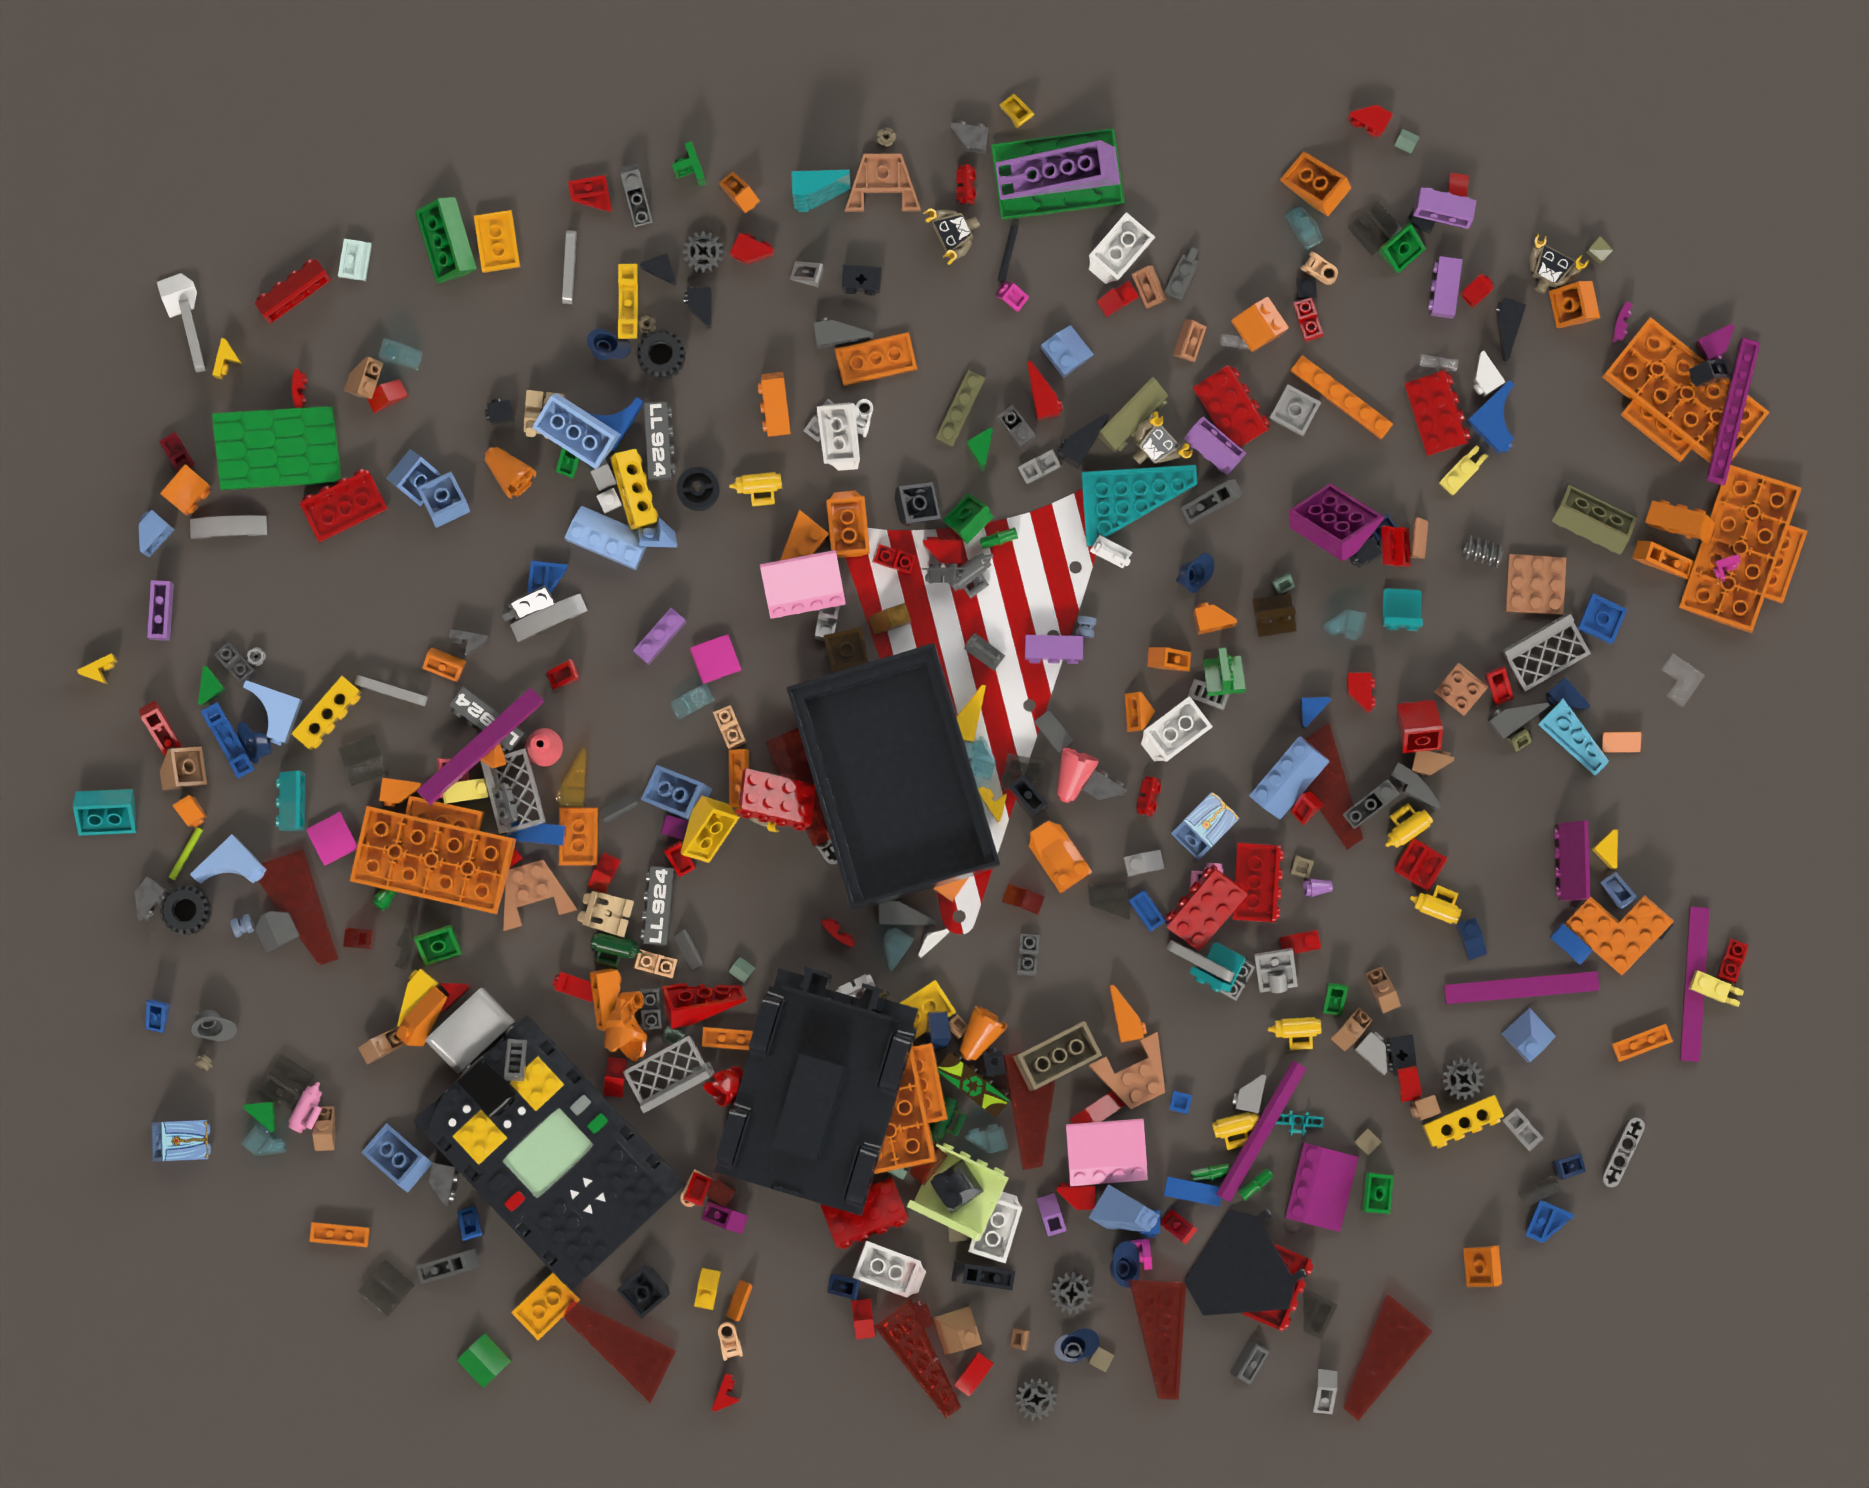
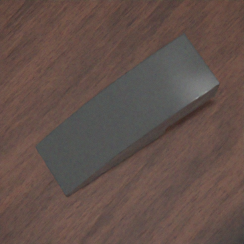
M1399 762L1396 763L1389 777L1406 786L1403 793L1436 811L1439 810L1440 804L1424 781L1409 768Z

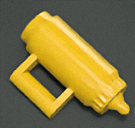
M770 472L742 475L741 477H736V481L733 484H729V487L736 489L737 493L751 494L752 507L775 504L774 491L782 489L781 474ZM771 492V497L754 499V493Z
M1407 803L1389 816L1396 827L1387 835L1389 839L1385 846L1394 845L1398 848L1430 827V824L1433 822L1432 818L1426 810L1415 812L1410 804ZM1409 811L1413 814L1401 824L1397 822L1400 817Z
M1436 885L1433 896L1419 893L1415 897L1410 896V900L1415 903L1414 907L1420 912L1450 924H1457L1462 912L1455 905L1458 893ZM1437 893L1453 899L1452 903L1436 898Z
M1315 1017L1281 1019L1275 1021L1272 1027H1268V1031L1274 1032L1276 1037L1289 1038V1050L1313 1049L1312 1036L1321 1034V1020ZM1309 1037V1042H1292V1038Z
M1246 1112L1218 1119L1212 1123L1215 1138H1224L1227 1150L1243 1147L1248 1139L1247 1132L1254 1129L1261 1116L1254 1112ZM1244 1133L1245 1138L1231 1142L1228 1141V1137Z

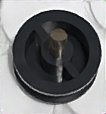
M690 468L683 472L678 479L677 494L682 504L690 510H707L716 503L719 497L720 488L717 478L706 468Z

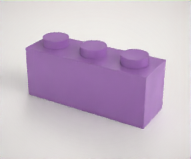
M1421 187L1416 196L1413 216L1469 229L1474 219L1476 200L1469 197L1452 195L1449 192H1439L1432 188Z
M1440 256L1438 261H1434L1433 273H1436L1435 280L1431 281L1430 291H1433V298H1429L1428 310H1431L1430 316L1454 318L1463 259Z
M1204 417L1193 426L1184 438L1191 447L1197 449L1205 459L1210 460L1217 466L1219 471L1227 476L1246 455L1245 451Z
M151 580L147 638L150 640L170 641L174 584L170 581Z
M670 608L633 650L634 653L649 665L687 623L686 620L674 609Z
M1026 635L1025 660H1029V663H1040V660H1048L1050 664H1059L1060 660H1065L1067 664H1079V661L1083 660V636Z

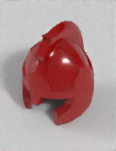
M732 1066L729 1069L718 1071L713 1074L714 1081H706L703 1084V1088L709 1095L714 1097L717 1105L725 1107L727 1104L735 1102L744 1072L740 1066Z

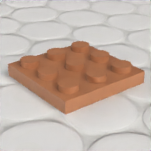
M1509 554L1505 612L1563 615L1566 558Z

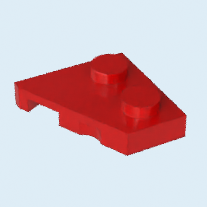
M606 175L568 181L572 202L612 212Z

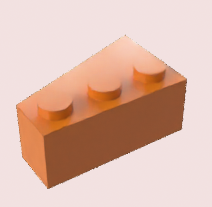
M784 372L761 374V383H758L759 394H763L760 408L761 413H765L766 420H762L763 432H767L768 437L791 434Z
M1661 499L1659 502L1652 500L1645 521L1652 528L1672 534L1686 535L1685 538L1688 539L1692 537L1698 538L1707 545H1709L1716 524L1706 514V511L1695 508L1693 511L1689 510L1685 505L1677 504V506L1670 505V502Z
M799 510L780 561L816 554L829 538V533Z

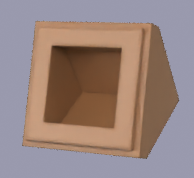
M957 1014L949 1021L950 1032L958 1040L965 1034L968 1025Z
M1013 1328L1010 1347L1027 1350L1030 1331Z

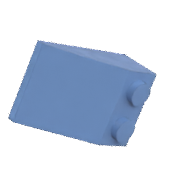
M656 765L641 800L689 821L691 812L701 796L709 798L712 788L702 782Z
M387 1123L361 1152L407 1193L433 1163Z

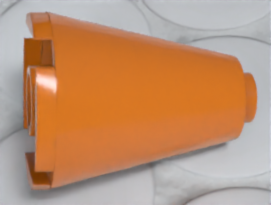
M491 447L485 453L484 460L507 497L512 499V495L518 497L531 486L532 482L530 480L532 476L536 477V471L532 467L499 447Z
M975 1006L959 1049L962 1053L961 1056L968 1061L976 1060L1006 1030L1007 1023L1005 1021L1000 1023L997 1015L982 1007L978 1009Z

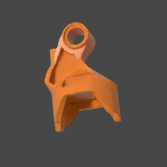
M640 991L620 993L616 1000L615 1009L606 1020L607 1029L604 1038L605 1048L611 1052H615L619 1048L633 1062H638L643 1057L647 1044V1034L641 1029L634 1016V1013L642 1008L644 1004V997Z

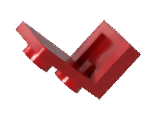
M563 972L555 975L552 984L555 986L554 990L593 1002L590 981Z

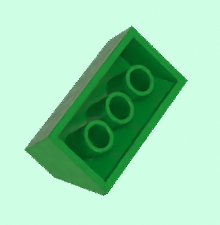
M455 197L438 198L415 211L436 283L465 276L477 269Z

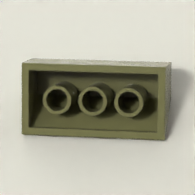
M1152 377L1101 429L1098 437L1114 453L1117 450L1122 451L1128 444L1126 440L1130 436L1135 437L1138 424L1152 417L1153 412L1157 409L1161 410L1168 403L1166 401L1168 394L1157 380Z
M1568 485L1555 511L1552 522L1574 532L1576 535L1591 540L1595 544L1607 548L1611 552L1621 555L1631 537L1637 517Z

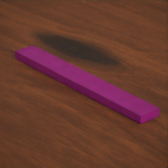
M1743 337L1740 340L1706 481L1723 486L1726 484L1760 342Z
M530 687L425 782L417 792L430 805L433 804L542 705L544 700Z
M1689 907L1680 1061L1700 1062L1704 995L1689 989L1696 970L1706 974L1710 908Z
M1598 971L1444 985L1446 1004L1599 991Z
M1294 1060L1292 1061L1217 1191V1196L1231 1202L1307 1070L1306 1067Z

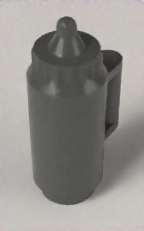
M980 553L959 568H965V570H960L962 580L958 583H949L954 591L964 589L967 595L972 598L989 586L982 574L991 566L990 560L993 558V554L984 555V553ZM980 577L982 581L968 590L966 586Z

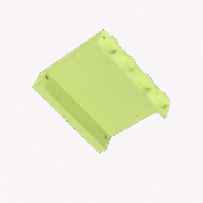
M946 1143L943 1146L936 1144V1147H939L936 1154L937 1162H932L915 1200H910L907 1207L979 1241L1009 1178L1004 1176L1005 1171L996 1167L994 1170L987 1168L988 1163L977 1159L975 1162L970 1159L971 1155L960 1151L958 1154L953 1151L954 1147ZM963 1159L984 1192L952 1214L943 1204L930 1181L933 1180L935 1175L943 1173Z

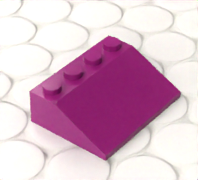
M1331 483L1289 510V523L1292 530L1341 561H1345L1357 553L1384 519L1381 514Z
M1588 820L1558 823L1557 828H1554L1553 832L1554 839H1557V847H1554V858H1557L1558 866H1555L1554 870L1555 878L1558 877V885H1555V896L1558 897L1559 901H1582L1589 899Z
M1302 1143L1284 1218L1340 1232L1359 1157Z

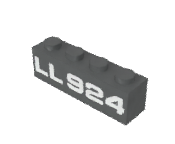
M667 402L644 403L649 481L672 480V475H676L675 463H671V456H674V444L670 445V437H673V425L669 426V418H672V407H668Z
M464 687L449 704L453 708L451 710L452 713L459 718L463 715L468 719L466 722L473 729L478 727L482 731L500 715ZM516 727L500 742L502 750L505 753L507 750L513 752L526 734Z
M651 866L650 871L647 870L646 882H649V889L645 890L644 893L647 909H643L642 920L646 921L645 928H641L640 939L644 940V944L668 946L674 868Z

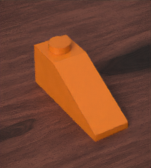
M1638 540L1632 559L1684 579H1689L1695 562L1652 541Z
M613 968L590 972L597 1029L602 1031L607 1029L606 1020L614 1010L620 992L621 975L618 970Z
M1110 985L1120 1043L1144 1038L1143 1034H1147L1145 1022L1141 1023L1138 1015L1114 985Z
M433 987L403 1019L396 1036L406 1045L424 1046L425 1040L429 1036L447 996L437 987Z

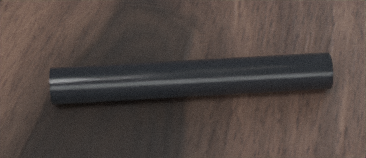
M1011 226L997 280L999 282H1005L1018 231L1017 226Z

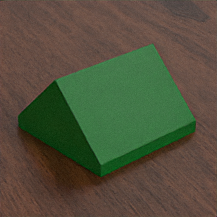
M1408 223L1388 240L1378 253L1396 273H1399L1426 248L1412 224Z
M993 428L986 429L966 442L967 450L982 471L985 469Z
M452 925L414 937L425 966L462 954Z
M1364 1172L1360 1211L1390 1214L1393 1175Z
M486 1333L457 1359L461 1366L482 1388L490 1383L511 1362Z

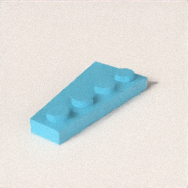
M1564 699L1538 724L1595 776L1609 762Z

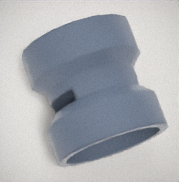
M1078 616L1077 622L1079 626L1076 629L1075 635L1083 636L1084 638H1094L1095 632L1093 628L1096 625L1097 619Z
M249 913L243 915L240 919L234 918L230 920L236 938L241 937L246 932H255Z

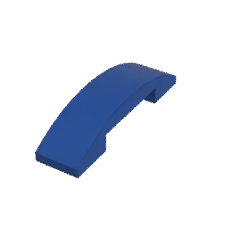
M217 702L200 711L225 753L237 778L239 779L255 770L245 748L219 703Z

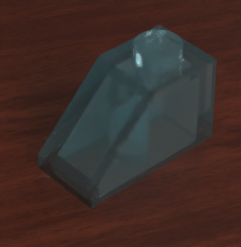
M896 927L893 930L889 928L883 937L886 939L884 945L888 967L891 972L894 971L914 939Z

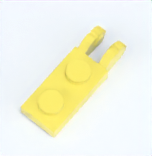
M1477 445L1439 482L1452 496L1479 469V466L1488 457L1485 453L1476 464L1470 459L1479 451Z
M1698 970L1694 972L1689 989L1736 1007H1739L1740 1002L1728 998L1729 991L1736 995H1743L1744 993L1743 990Z

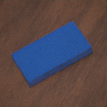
M1145 890L1128 900L1149 932L1166 922Z

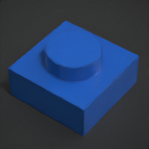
M1173 1091L1169 1110L1188 1114L1193 1095Z

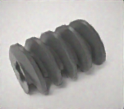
M1469 535L1465 540L1461 557L1466 553V559L1468 560L1472 555L1474 562L1481 558V564L1488 560V566L1495 562V568L1497 569L1503 550L1501 544L1494 548V542L1487 546V540L1485 539L1480 544L1478 537L1472 542V535Z

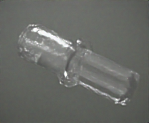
M1223 334L1221 336L1220 343L1223 346L1236 347L1238 350L1241 348L1249 349L1241 335Z
M1421 355L1419 360L1420 366L1436 368L1437 371L1443 369L1456 372L1458 368L1457 359L1442 358L1441 355L1439 357Z

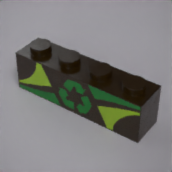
M949 1052L938 1066L939 1074L993 1117L997 1118L1009 1103L1010 1099L1007 1098L1009 1094L1002 1088L999 1090L992 1086L994 1082L987 1076H984V1078L977 1074L979 1070L973 1065H965L962 1062L964 1058L958 1053L954 1052L951 1054Z

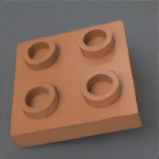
M1458 663L1434 693L1465 716L1488 686Z

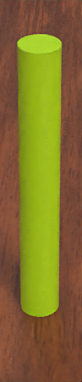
M195 828L169 875L170 879L176 880L203 832L202 829Z

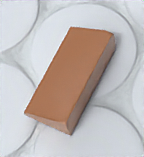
M1152 265L1131 274L1146 309L1167 300Z
M1185 320L1173 355L1195 362L1207 326L1194 320Z
M1415 518L1413 522L1411 558H1425L1428 521L1421 518Z

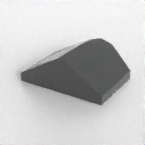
M269 911L260 916L255 929L266 953L300 936L288 912Z

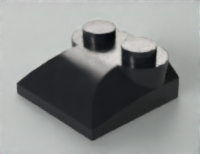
M933 482L896 488L895 503L899 520L903 525L911 526L916 523L941 519Z
M963 1159L943 1173L935 1175L933 1180L930 1181L943 1204L952 1214L984 1192Z
M644 1265L617 1289L641 1319L670 1295L668 1285L652 1267Z

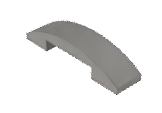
M218 516L190 519L191 539L218 536L268 535L267 516Z
M577 594L538 610L512 623L510 626L517 642H520L567 619H572L588 612L581 594Z

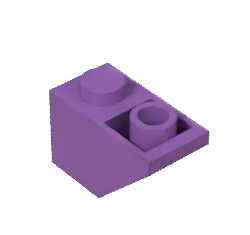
M1055 1193L1037 1198L1047 1236L1067 1231Z

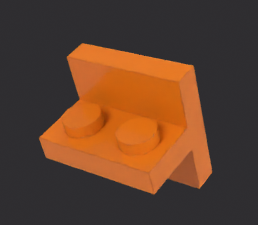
M1499 1245L1463 1248L1467 1287H1496L1502 1284Z

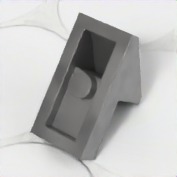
M450 629L449 637L453 639V642L464 644L467 641L466 657L489 642L490 639L487 635Z

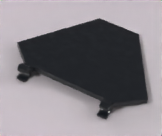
M1230 1209L1184 1281L1203 1316L1290 1309L1296 1282L1306 1278L1308 1275L1304 1269L1298 1270L1293 1275L1290 1273L1262 1225V1222L1272 1217V1213L1268 1209H1265L1257 1216Z

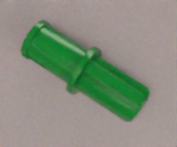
M1015 527L1002 532L996 531L995 534L980 538V545L982 549L999 544L1002 546V543L1018 539Z
M1228 1163L1212 1167L1208 1165L1207 1168L1192 1170L1191 1178L1193 1182L1227 1176L1230 1170Z
M1265 1169L1254 1179L1251 1178V1182L1238 1191V1193L1246 1201L1255 1192L1261 1191L1260 1188L1269 1182L1274 1175L1269 1169Z

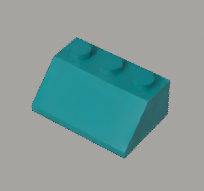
M302 771L280 772V777L276 778V787L279 788V796H276V807H279V815H276V827H279L281 831H305V773Z
M133 789L75 792L73 811L79 836L136 833V803Z

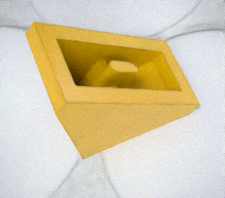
M1611 830L1592 848L1596 855L1610 869L1617 868L1618 830Z

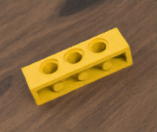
M637 449L615 453L610 457L630 530L652 526L657 522L658 514L652 505V493L648 490L646 484L647 476L641 467L642 459L640 454L637 453ZM627 467L633 470V475L627 472ZM632 485L638 488V493L632 490ZM637 504H641L644 511H640Z
M341 676L291 734L308 749L318 748L323 742L321 738L326 733L330 734L335 728L334 723L346 716L348 713L347 708L359 701L361 691ZM344 695L345 702L338 705L336 703L337 696ZM327 709H331L333 712L330 719H324L323 713ZM313 724H319L320 730L316 734L311 733V726Z
M1491 1095L1422 1125L1431 1147L1436 1146L1438 1149L1448 1145L1447 1141L1454 1138L1457 1141L1466 1137L1464 1133L1469 1131L1476 1133L1483 1130L1482 1126L1487 1123L1492 1126L1501 1122L1500 1118L1504 1117L1496 1096ZM1480 1109L1486 1112V1118L1482 1121L1477 1118V1112ZM1462 1117L1468 1119L1469 1123L1466 1128H1462L1459 1125V1120ZM1446 1124L1451 1128V1132L1447 1136L1441 1132L1442 1126Z

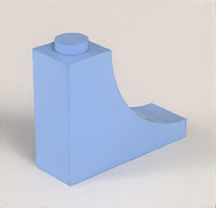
M246 680L243 688L253 692L262 701L267 711L268 732L266 736L271 738V743L280 746L282 743L287 744L302 700Z
M231 834L190 875L200 884L208 878L221 873H236L254 883L264 876V872L267 869L237 837Z

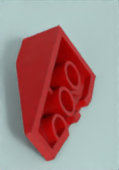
M687 983L662 986L666 1015L671 1029L690 1026L746 1001L742 986L739 985L705 987V984H699L698 987L687 986Z

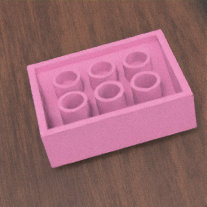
M836 550L760 564L770 619L846 604Z
M1143 1119L1066 1125L1070 1186L1148 1180Z

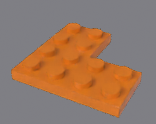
M1644 895L1618 921L1590 896L1564 925L1573 931L1619 974L1623 975L1674 920Z

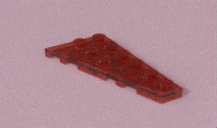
M300 850L261 863L267 870L258 882L279 911L290 914L300 934L299 938L317 963L324 965L339 960L305 851Z
M1019 1053L1003 1055L1022 1170L1043 1167L1055 1080L1036 1090L1030 1091L1013 1056Z
M910 1299L874 1327L945 1418L960 1409L961 1405Z
M571 1300L563 1318L651 1403L676 1350Z

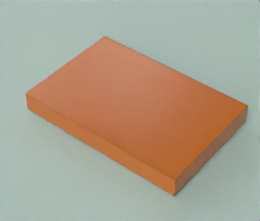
M559 808V825L566 826L564 846L559 845V865L597 866L598 808Z

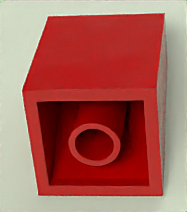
M1435 700L1397 704L1396 717L1402 752L1409 753L1441 749L1443 726Z

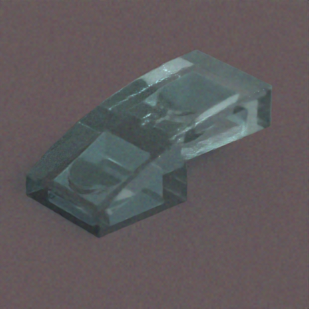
M705 683L670 702V705L680 720L712 703L715 699Z

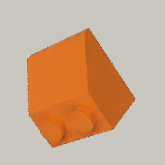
M1578 281L1549 291L1556 328L1582 324L1600 318L1592 281Z
M1269 297L1255 303L1231 320L1251 352L1278 338L1289 328Z
M1208 602L1198 604L1192 612L1197 635L1235 627L1237 624L1236 618L1214 604L1209 605Z

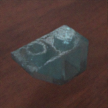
M1302 206L1293 209L1285 215L1298 240L1307 250L1324 241L1317 223Z
M383 339L378 357L381 361L418 370L423 352L402 343Z
M1347 609L1325 623L1323 630H1327L1326 633L1337 636L1338 633L1345 634V638L1356 640L1357 637L1360 638L1362 636L1367 613Z
M980 736L979 740H974L972 751H975L973 759L969 758L974 776L990 781L996 760L984 737Z
M998 1123L986 1126L987 1130L981 1132L979 1128L969 1130V1135H965L966 1140L989 1154L1008 1149L1003 1126L998 1127Z
M263 1125L261 1127L255 1126L241 1143L255 1156L286 1153L288 1151L285 1147L286 1143L279 1137L273 1138L270 1135L271 1132Z

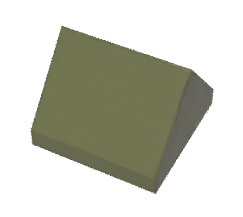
M1523 727L1507 737L1516 752L1532 742L1528 730Z

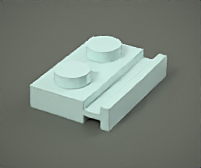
M344 239L338 277L366 281L372 243Z

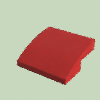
M1381 526L1383 565L1411 567L1409 529Z
M1413 838L1395 867L1394 872L1429 892L1448 858Z

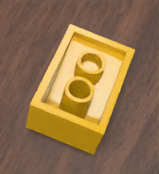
M701 796L691 812L681 854L709 863L740 818L739 815L735 813L729 804Z

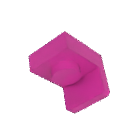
M1008 281L999 286L998 293L995 295L1016 312L1022 308L1029 298L1017 285Z
M1738 554L1716 561V567H1713L1716 578H1720L1721 582L1726 579L1724 569L1732 571L1738 568L1737 565H1740L1741 561Z
M1149 1239L1130 1241L1138 1248L1139 1261L1144 1263V1270L1152 1269Z

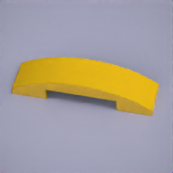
M618 264V339H637L638 264Z

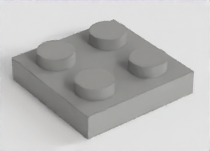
M1287 385L1269 419L1303 437L1321 402Z

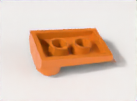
M856 490L833 493L831 498L826 500L831 551L836 550L837 558L870 554L865 497L861 496Z
M1048 820L1030 832L1028 846L1060 894L1092 873L1088 864L1060 824H1055Z

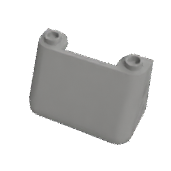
M480 988L433 1031L425 1041L458 1075L461 1073L466 1074L472 1068L470 1064L500 1035L503 1033L507 1035L514 1027L513 1024L516 1021L485 988Z

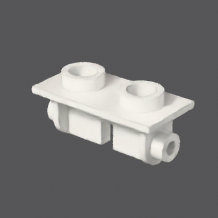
M1101 535L1098 536L1090 552L1121 568L1124 565L1128 566L1131 561L1129 557L1132 551Z
M865 974L854 980L855 987H852L851 982H848L838 987L836 992L860 998L865 992V988L861 987L862 983L874 987L876 985L871 975L866 976Z

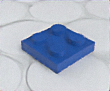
M1593 593L1589 598L1577 629L1606 643L1613 644L1627 609Z

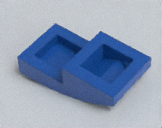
M1563 923L1550 936L1562 950L1580 965L1593 951Z

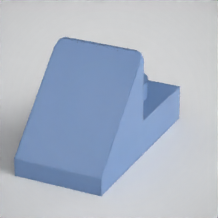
M660 518L658 519L657 528H638L637 530L638 544L641 547H677L675 531Z
M1617 872L1600 882L1618 908L1623 909L1638 898Z

